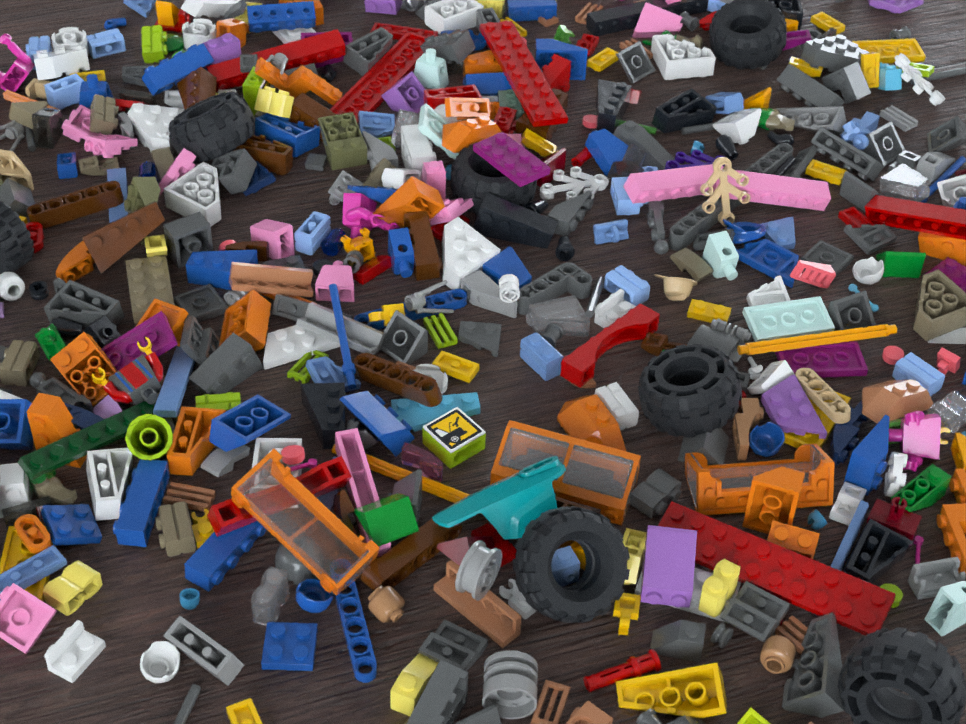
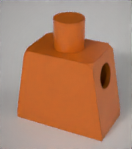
M235 18L217 21L216 38L226 33H232L240 40L242 48L246 44V34L249 33V26Z

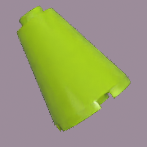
M145 414L138 416L130 423L125 440L128 449L137 458L156 460L164 456L170 449L173 442V432L169 423L162 417Z

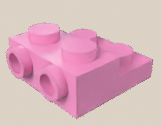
M81 104L77 110H72L69 120L65 119L61 127L63 135L77 142H80L82 138L85 139V136L104 135L101 132H90V109Z
M119 134L85 136L84 148L87 152H93V155H103V158H114V155L121 154V150H130V147L137 146V139Z
M183 148L158 184L161 189L160 195L165 187L195 167L193 161L197 156L193 152Z
M449 198L444 199L445 207L432 219H429L430 225L450 222L474 206L472 199L463 200V198H458L451 201Z
M13 583L11 587L6 586L0 594V638L23 653L28 654L57 610Z

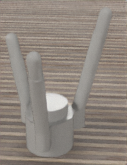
M276 53L275 56L270 55L266 61L271 62L273 66L278 68L282 75L288 58L283 53Z
M12 120L10 123L0 126V130L6 128L5 133L0 136V141L5 137L16 139L9 151H14L20 140L25 137L23 125Z
M447 280L422 291L407 295L404 299L407 310H415L416 314L454 313L453 309L423 308L426 305L425 296L430 294L431 291L447 284Z

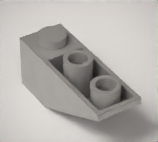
M362 131V136L367 146V160L370 161L371 170L383 158H386L392 163L391 165L398 168V157L394 149L366 131Z
M927 152L919 159L914 178L922 183L931 185L956 158L942 152Z
M481 270L461 278V289L467 292V300L472 305L512 318L517 317L518 302H503L499 297V285Z

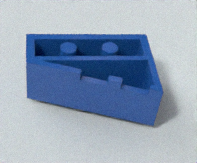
M257 250L192 252L186 263L188 283L203 286L211 284L215 288L232 291L229 283L231 262L258 264Z

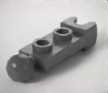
M661 201L648 202L646 217L649 229H651V241L655 243L654 251L659 255H663L669 250V244L664 240V205Z
M35 372L30 376V383L36 388L37 394L43 393L61 397L64 403L93 413V406L89 399L82 394H77L54 376L47 380L46 375L42 372Z

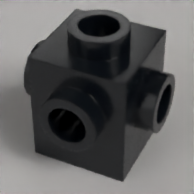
M106 315L81 331L92 336L101 348L121 336L116 325L110 322Z

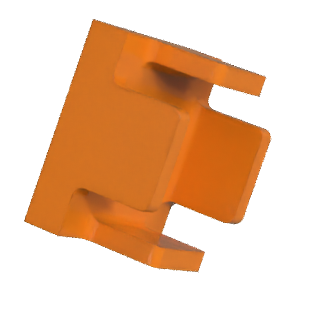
M154 298L136 326L162 311L166 315L178 343L176 346L180 347L184 322L189 313L183 308Z

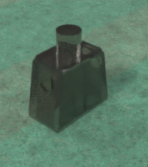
M42 108L32 115L36 147L48 149L55 147L63 135V129H61L63 115L61 110Z

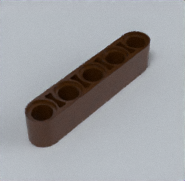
M108 181L33 204L28 207L27 214L30 222H38L45 229L121 205L124 202V197L119 182Z
M361 353L354 359L359 376L365 382L427 407H435L443 399L434 378L370 353Z
M430 519L419 528L418 532L410 534L370 564L363 571L361 581L373 591L381 585L383 587H395L438 554L440 550L436 547L439 543L457 539L462 531V525L458 523L450 528H446Z

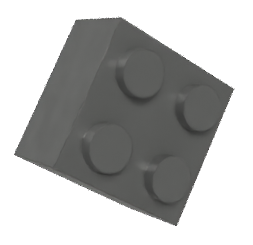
M200 212L163 225L168 257L178 269L186 266L192 252L213 251L211 225Z

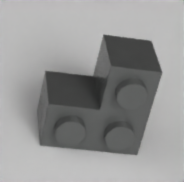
M858 61L822 77L825 87L831 91L840 89L846 104L871 93Z
M245 148L214 158L211 166L217 168L218 180L230 194L246 191L257 165Z

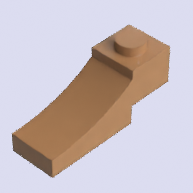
M742 398L738 413L734 416L732 433L737 461H746L749 450V434L755 426H759V421L763 420L764 411L763 407L759 405L758 398Z

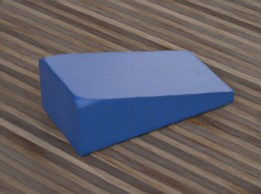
M75 152L57 155L59 179L76 178L78 176Z

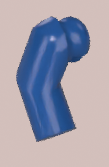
M126 18L109 19L104 24V28L107 31L120 26H127Z

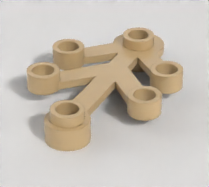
M718 157L713 162L714 172L700 188L702 194L710 196L702 204V209L708 214L713 213L715 210L714 204L721 196L722 211L718 214V221L723 226H726L723 219L730 217L728 221L731 223L735 221V216L730 210L729 193L736 196L742 204H747L751 199V196L746 191H741L730 184L727 175L736 179L737 184L742 187L749 183V178L745 174H740L732 169V163L727 157ZM718 178H719V182H720V183H719V185L717 186V188L714 190L712 186L715 184V182H716V181L718 180Z

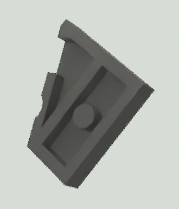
M460 321L458 341L470 344L479 350L485 348L492 351V356L498 357L502 324Z

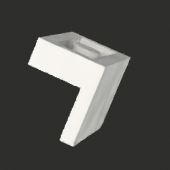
M786 360L772 362L747 389L751 395L765 393L789 376L794 375V372Z

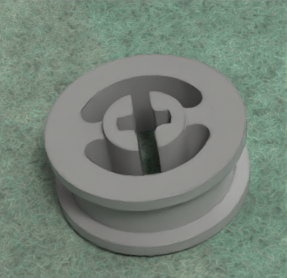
M476 541L469 548L460 564L456 576L455 589L460 593L467 591L472 594L473 599L481 600L490 590L498 575L502 562V551L498 548L491 550L486 547L483 541Z

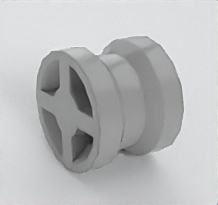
M228 291L224 295V300L230 307L249 292Z

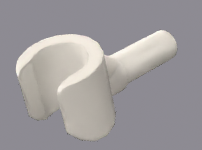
M748 357L751 365L748 373L750 378L755 380L761 374L763 366H757L753 358Z

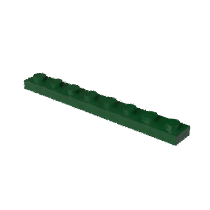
M144 401L20 457L18 464L31 480H34L87 455V451L98 450L126 437L128 426L134 419L145 414L154 415L153 409L156 402L148 404Z

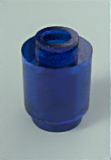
M150 161L143 162L139 167V177H155L158 182V169L156 165Z
M339 228L331 230L320 244L322 251L329 256L337 255L343 247V242H341L340 238L344 237L346 233Z

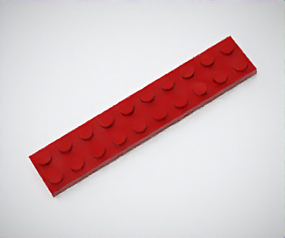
M505 20L503 22L480 24V31L533 127L567 123V114L513 22Z
M407 32L330 111L337 115L353 112L357 124L359 111L374 112L384 101L381 95L415 69L417 59L423 55L420 46L427 37Z
M675 502L670 503L658 524L661 527L697 531L695 563L714 570L718 562L726 559L740 566L739 582L745 583L747 581L781 600L819 616L833 612L836 616L837 624L865 636L881 629L896 598V594Z

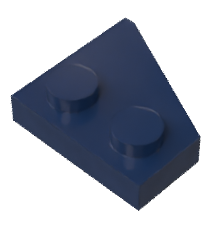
M256 161L257 165L248 188L242 192L245 196L256 193L259 189L276 181L274 175L269 173L258 161Z

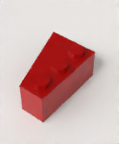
M554 54L551 57V63L548 66L544 65L542 67V73L551 89L555 88L567 93L570 88L571 61Z
M475 84L424 90V104L427 103L434 110L437 106L445 104V98H482Z

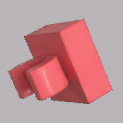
M942 347L937 353L938 371L946 375L948 370L955 374L960 368L961 357Z

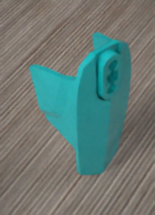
M557 456L541 460L436 513L432 519L436 524L450 528L482 513L503 539L521 538L526 530L525 527L532 520L540 517L543 512L557 508L552 482L565 473V465L559 461Z

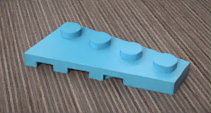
M477 392L442 395L441 403L435 407H427L407 398L391 400V408L399 415L397 419L399 421L404 419L414 432L422 430L424 425L456 407L461 409L467 416L480 414Z

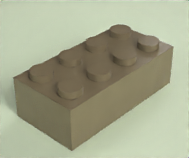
M166 255L125 260L135 327L154 298L174 305Z

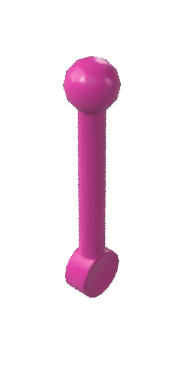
M311 458L307 463L289 468L291 471L306 467L314 468L317 466V460Z
M915 536L913 541L916 544L915 564L920 563L921 545L924 541L921 536Z

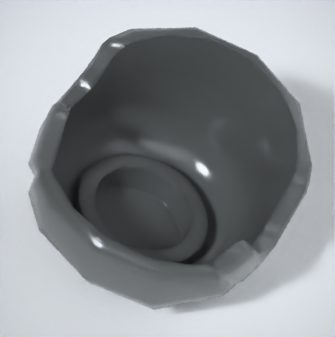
M352 418L347 422L345 430L358 428L364 450L378 443L377 437L372 436L368 432L367 427H360L356 418Z

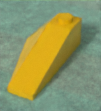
M718 663L616 681L620 708L641 711L652 708L657 713L685 715L694 718L727 714L724 681Z

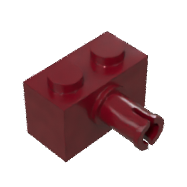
M901 497L893 498L891 504L877 499L866 524L869 519H872L913 541L922 516L905 510L907 501L904 498L901 505H899Z

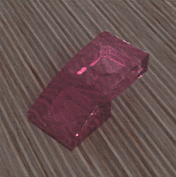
M404 443L402 447V464L422 470V476L441 482L443 479V463L428 451L413 444Z

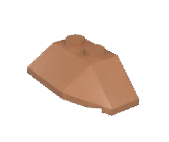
M911 379L889 380L862 389V414L877 424L885 415L890 417L889 421L905 417L904 415L917 410L925 411L934 406L928 390L922 387L919 382Z

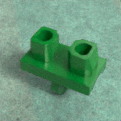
M53 323L48 328H41L35 334L49 360L66 347L64 340Z

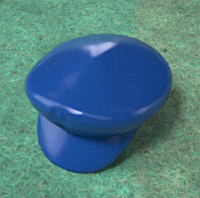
M723 219L727 226L726 229H733L735 232L733 244L753 241L766 234V228L761 224L751 222L731 223Z

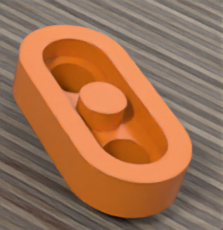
M26 514L20 516L15 521L16 533L29 552L38 554L52 545L49 532L37 516Z

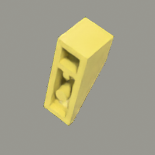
M626 528L623 544L625 547H628L630 558L627 560V569H630L629 578L625 580L624 585L636 584L643 561L647 532Z
M419 653L402 670L391 688V709L411 716L439 662Z

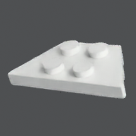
M781 276L775 277L773 282L765 283L759 289L748 293L746 298L749 307L791 301Z
M299 325L279 329L267 334L263 367L266 370L296 361L311 351L312 355H314L313 351L315 350L325 352L340 347V343Z

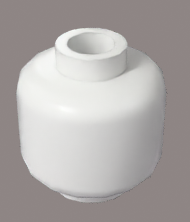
M3 272L0 274V296L8 301H15L21 298L25 291L23 280L14 272Z

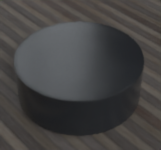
M327 259L315 261L313 264L314 274L319 276L322 266L333 265V263Z

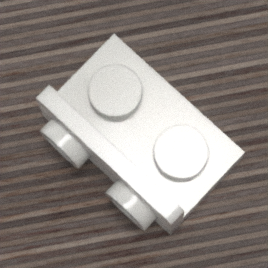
M619 289L596 306L594 323L603 328L608 327L616 319L621 318L636 306L624 300V290Z
M77 620L65 630L63 636L55 644L48 648L45 654L48 670L73 683L106 647L105 641L85 631L83 622Z

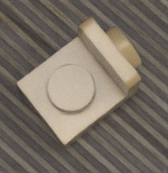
M34 78L26 86L27 97L34 100L37 97L47 99L44 85L51 83V81Z

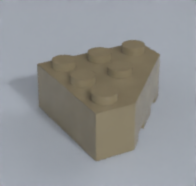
M939 269L923 275L917 296L913 330L925 341H929L966 326V293Z

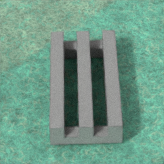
M893 105L885 108V110H880L882 118L889 122L892 121L893 125L905 132L918 125V120Z

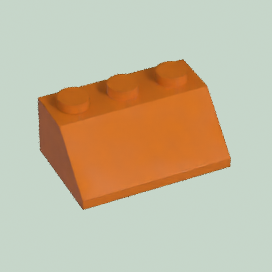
M251 290L226 309L219 346L232 333H235L251 344L255 352L263 349L266 344L271 303L255 290Z
M779 467L753 476L742 527L769 534L773 520L792 526L805 472Z

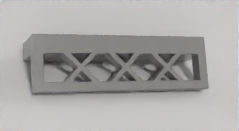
M314 302L309 303L305 317L298 318L296 325L339 343L334 312ZM343 315L349 348L372 355L379 353L385 333Z

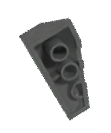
M628 120L619 125L613 133L614 136L642 156L639 164L657 167L659 171L664 170L667 161L674 160L642 126L634 121Z
M832 612L815 618L810 622L801 644L804 647V651L800 659H795L793 664L795 671L792 679H787L784 686L782 708L785 710L820 718L844 711L839 695L840 688H838L842 661L836 616Z

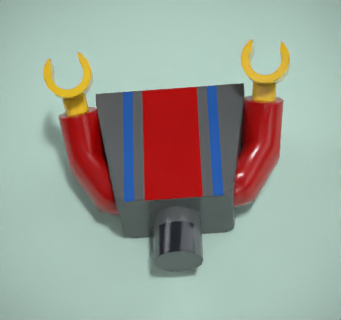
M145 337L148 342L146 347H141L137 341L140 351L145 352L147 356L142 354L110 376L108 378L109 382L106 380L104 369L98 368L99 373L103 375L101 378H96L92 373L93 382L102 384L105 392L116 402L138 405L144 401L148 404H154L159 396L157 393L161 390L159 382L163 379V365L156 353L152 352V344L147 337Z

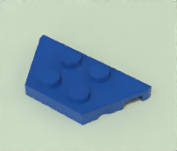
M768 239L747 243L744 248L736 249L739 261L773 279L781 276L786 286L793 287L795 279L791 278L790 274L798 263L799 255Z

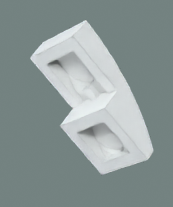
M845 482L831 509L829 518L849 526L860 501H863L867 489Z

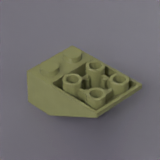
M353 112L318 118L331 170L367 165V146Z
M155 177L132 178L131 185L128 186L127 199L124 201V209L128 214L154 201L157 203L161 189ZM144 238L140 241L142 246L145 245Z

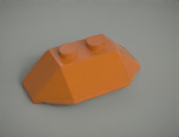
M487 116L444 124L442 129V146L453 153H458L463 148H468L470 144L500 133L501 130Z
M597 394L582 396L564 403L557 415V421L568 436L626 451L618 422Z

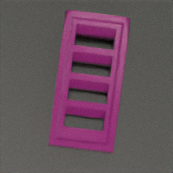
M809 30L787 32L786 45L782 51L804 44L806 41H811Z

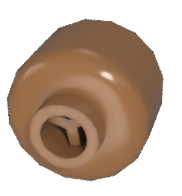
M379 586L368 598L370 601L368 609L382 623H387L390 620L396 622L404 614L402 609L405 605V600L391 586Z
M784 636L768 637L760 653L761 664L774 674L789 671L796 655L795 645Z

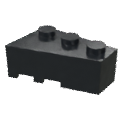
M691 88L658 106L655 110L652 124L665 134L679 131L683 127L712 123L717 107Z
M345 382L301 384L302 404L308 412L310 421L312 420L323 449H332L335 444V432L344 431L346 427V406L339 400L342 396H345Z
M869 519L842 572L873 584L903 559L913 541Z

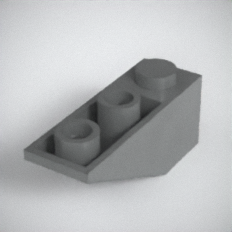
M592 191L585 192L555 205L547 216L558 221L554 231L555 234L568 237L572 231L576 230L579 221H582L585 213L592 208Z

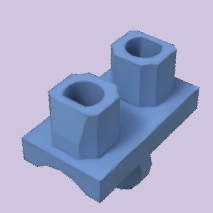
M852 120L842 126L846 132L842 136L845 141L852 142L853 146L859 150L867 148L869 140L866 135L870 133L869 129L863 128L860 122L855 123Z
M622 219L593 225L594 243L596 245L609 242L617 243L619 240L629 239L627 230L628 220Z

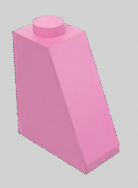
M646 2L632 37L652 38L653 35H661L665 30L675 35L676 32H680L683 23H680L682 17Z
M431 161L423 163L421 181L437 189L442 200L446 198V171L443 162Z
M265 219L250 226L251 241L268 242L269 257L272 260L295 256L293 226L291 224Z

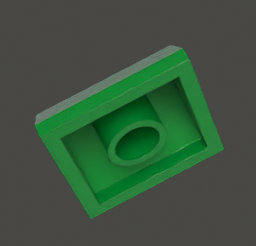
M885 251L876 255V261H883L884 273L882 277L920 278L926 253Z
M397 493L354 509L367 536L378 546L419 531L409 496Z

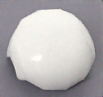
M873 257L857 261L852 271L858 282L872 285L883 276L884 264L882 260L878 262Z
M155 641L142 654L140 670L145 679L154 683H163L170 681L177 674L180 668V652L174 644L168 641Z

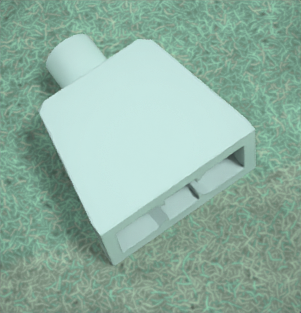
M427 49L426 53L417 59L414 75L423 87L429 89L445 88L449 84L446 61L443 58L436 57L435 49Z
M722 231L710 234L702 259L712 268V274L715 278L727 277L729 281L734 280L738 276L735 268L739 255L728 232Z
M966 581L941 587L924 619L941 636L966 623Z

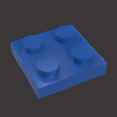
M89 504L42 506L41 515L54 546L98 544L101 542L102 534Z
M267 622L261 661L262 670L313 671L318 632L317 623Z

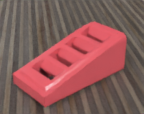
M799 260L790 277L827 289L836 277V272L831 265Z

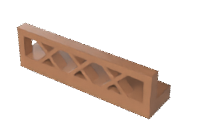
M231 262L229 283L232 290L247 292L255 290L258 293L313 297V289L311 287L312 269Z
M452 560L446 563V576L434 584V591L501 648L507 646L520 635L522 616L490 590L479 601L473 599L472 594L467 591L463 593L458 592L455 589V574H457L460 566Z

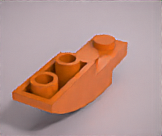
M84 241L76 245L63 258L56 270L57 278H61L65 283L69 280L76 281L94 270L93 264L95 261Z

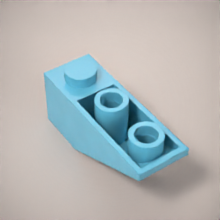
M879 62L878 89L885 91L902 90V69L896 68V65Z

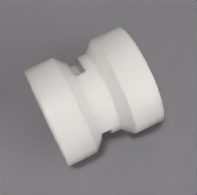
M512 274L503 275L499 279V297L506 303L515 302L520 297L519 280Z

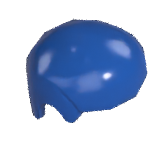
M468 30L476 47L473 51L484 49L487 42L482 34L479 33L476 36L473 30Z
M767 422L763 426H755L749 434L750 448L755 454L763 457L777 454L785 441L784 432L780 426L772 422Z
M306 579L297 586L296 601L301 609L309 613L325 611L333 600V592L328 593L320 585V580Z

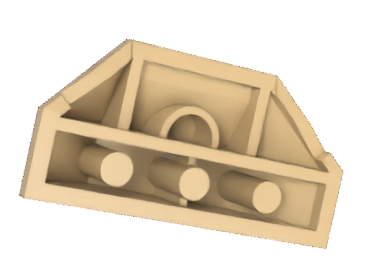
M0 149V178L2 184L9 178L33 191L34 185L31 173L13 151Z

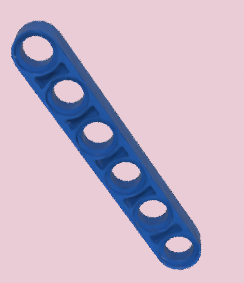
M453 289L426 296V305L423 307L453 310L465 307L467 305V292L463 289ZM455 297H461V298H463V299H461V300H455L454 298H455ZM403 302L404 311L406 312L405 316H407L413 321L424 317L440 314H416L415 310L408 311L405 306V302ZM436 302H443L444 304H442V305H437V304H435V303H436ZM382 308L364 312L354 317V320L367 322L368 324L366 325L374 329L386 328L383 321L369 322L368 314L371 312H382Z
M338 559L330 564V578L336 584L352 569L350 563L346 560ZM339 568L347 570V572L343 575H337L334 573V571ZM354 581L348 586L352 589L351 592L347 594L339 593L337 596L334 594L354 676L358 681L368 683L377 676V663ZM354 606L357 610L353 613H347L344 611V608ZM353 625H358L362 628L357 633L348 630ZM358 645L367 647V650L362 653H357L353 649ZM368 665L372 667V671L361 673L359 668Z

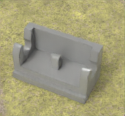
M958 557L913 564L907 582L917 600L936 597L941 587L965 581L966 575L965 572L958 573L960 560Z

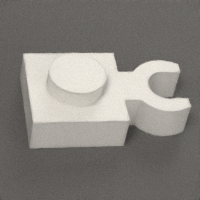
M509 579L508 586L511 589H506L501 585L499 594L503 598L508 599V605L526 620L536 610L525 601L526 599L519 592L515 580Z

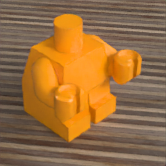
M364 227L360 229V234L363 237L358 236L352 239L344 235V237L340 238L347 253L352 250L362 253L364 257L363 262L375 257L373 240L369 237L370 231Z

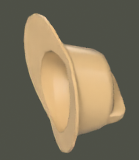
M654 275L657 278L663 279L664 293L672 301H684L689 297L692 287L698 284L696 281L687 278Z

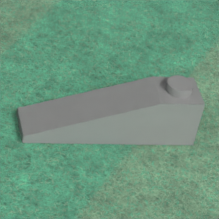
M843 106L776 108L784 117L795 120L794 127L817 132L822 127L834 135H839L844 131L842 126L847 123Z

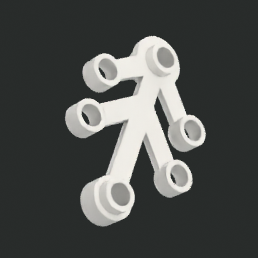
M900 53L894 57L896 66L903 70L901 77L906 82L913 79L915 85L912 88L917 94L920 95L925 90L931 96L929 98L930 102L935 106L940 105L945 100V97L939 91H931L934 86L922 78L923 75L918 69L909 65L911 62L904 54Z
M577 166L571 168V177L565 176L563 170L557 169L553 172V179L568 184L553 186L550 183H545L540 188V197L545 200H551L556 192L568 191L566 193L567 201L578 196L584 189L583 193L592 191L591 199H593L597 191L606 189L609 180L602 174L592 176L583 173L581 168Z

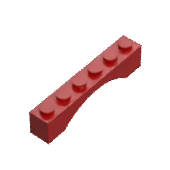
M641 303L630 309L628 313L616 319L610 326L605 327L600 333L591 337L589 341L579 346L574 352L565 356L561 361L560 376L581 388L590 379L594 378L595 365L601 355L618 344L633 340H643L648 332H656L658 330L660 314Z
M339 456L321 463L295 478L315 497H319L346 486L352 476L343 457ZM280 485L245 496L265 517L299 505ZM232 499L211 506L207 514L217 537L257 521L244 507L242 509L237 507Z

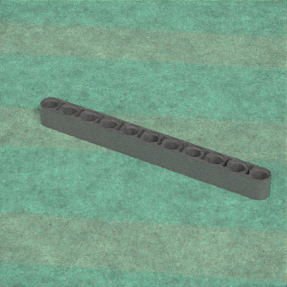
M787 143L778 144L745 171L774 175L785 161L792 156L793 147ZM721 198L714 204L715 210L713 213H706L702 209V204H700L670 228L669 248L675 251L686 248L695 240L697 234L705 233L719 222L718 214L722 211ZM730 199V210H734L741 202Z

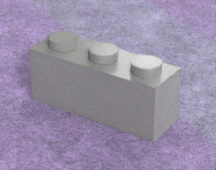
M181 616L176 619L164 634V637L174 644L177 649L227 686L230 685L244 667V664L234 654Z

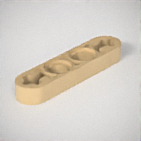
M810 368L798 369L795 376L805 394L834 423L844 424L849 422L851 419L850 406L815 371ZM814 388H819V389H822V390L815 391V390H812V389H814ZM824 400H832L833 402H824Z

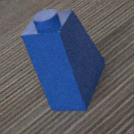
M606 129L592 131L585 143V146L607 178L634 169L638 166L642 157L637 151Z
M510 246L483 264L482 272L489 276L497 285H499V279L506 274H512L518 278L519 289L532 282V276Z

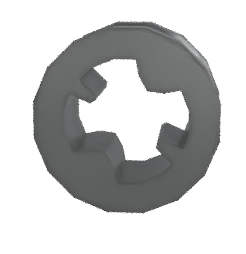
M721 623L715 629L711 642H717L721 649L724 648L732 638L734 630L732 628L727 629L726 624Z

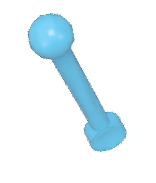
M855 284L849 285V291L860 292ZM869 300L871 310L877 312L879 306Z

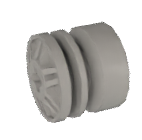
M512 650L500 651L490 655L484 664L482 706L486 708L495 704L499 717L502 719L514 720L531 715L537 708L538 664L536 660L526 653Z

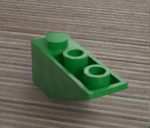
M932 464L894 494L891 500L895 497H901L899 505H901L904 498L907 501L905 509L908 512L930 507L946 494L952 476Z

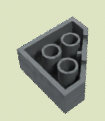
M837 35L806 41L800 59L809 63L810 67L818 69L819 66H822L823 68H828L829 72H835L857 61L861 68V54L869 52L859 48L856 43L848 41L845 36Z

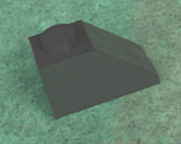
M678 620L653 630L650 649H654L661 656L700 662L706 624Z

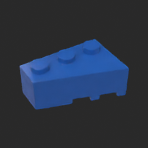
M266 113L255 118L254 135L258 137L259 135H264L266 140L270 142L276 140L293 147V157H298L319 146L320 127L317 125L314 128L304 126V122L301 121L298 124L288 122V118Z

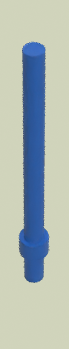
M961 156L929 188L920 193L915 198V201L926 203L928 198L938 189L937 182L947 180L966 162V158Z
M330 284L329 291L343 359V375L346 376L348 388L355 389L357 387L355 381L356 369L355 364L351 360L338 288L336 284Z

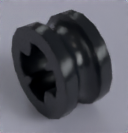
M35 281L29 285L32 299L43 300L49 296L46 282Z

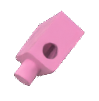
M335 261L333 265L322 266L315 283L316 301H331L329 285L336 284L340 302H354L352 267L343 265L342 261Z

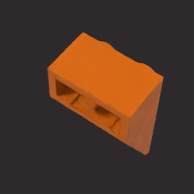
M411 176L373 214L383 215L385 218H377L389 224L396 223L400 228H404L405 213L427 211L428 218L432 219L445 205L437 189Z
M81 333L50 359L76 393L82 394L89 399L93 407L108 395L102 388L104 387L102 384L93 382L92 373L96 378H101L103 375L99 373L98 368L104 369L106 380L109 382L108 378L115 374L117 369L89 334Z
M773 520L767 541L813 559L820 533Z

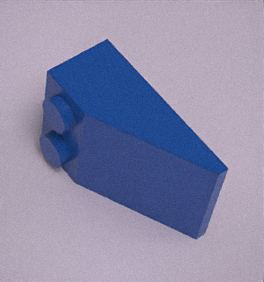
M536 39L535 61L541 72H543L542 67L544 65L548 66L552 61L551 57L556 54L571 61L570 80H585L588 49L554 39Z
M0 399V449H33L34 440L26 412L32 402L27 399Z
M887 415L878 422L852 451L844 483L848 482L867 489L865 494L867 496L873 489L877 490L883 481L881 474H883L888 465L885 460L888 454L890 417Z

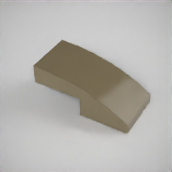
M169 147L151 150V156L160 181L174 162Z
M97 155L79 160L81 174L103 176L107 175V169L120 168L117 156L101 161L98 160Z
M683 248L670 256L681 272L687 270L696 282L705 279L713 273L712 268L701 257L687 248Z

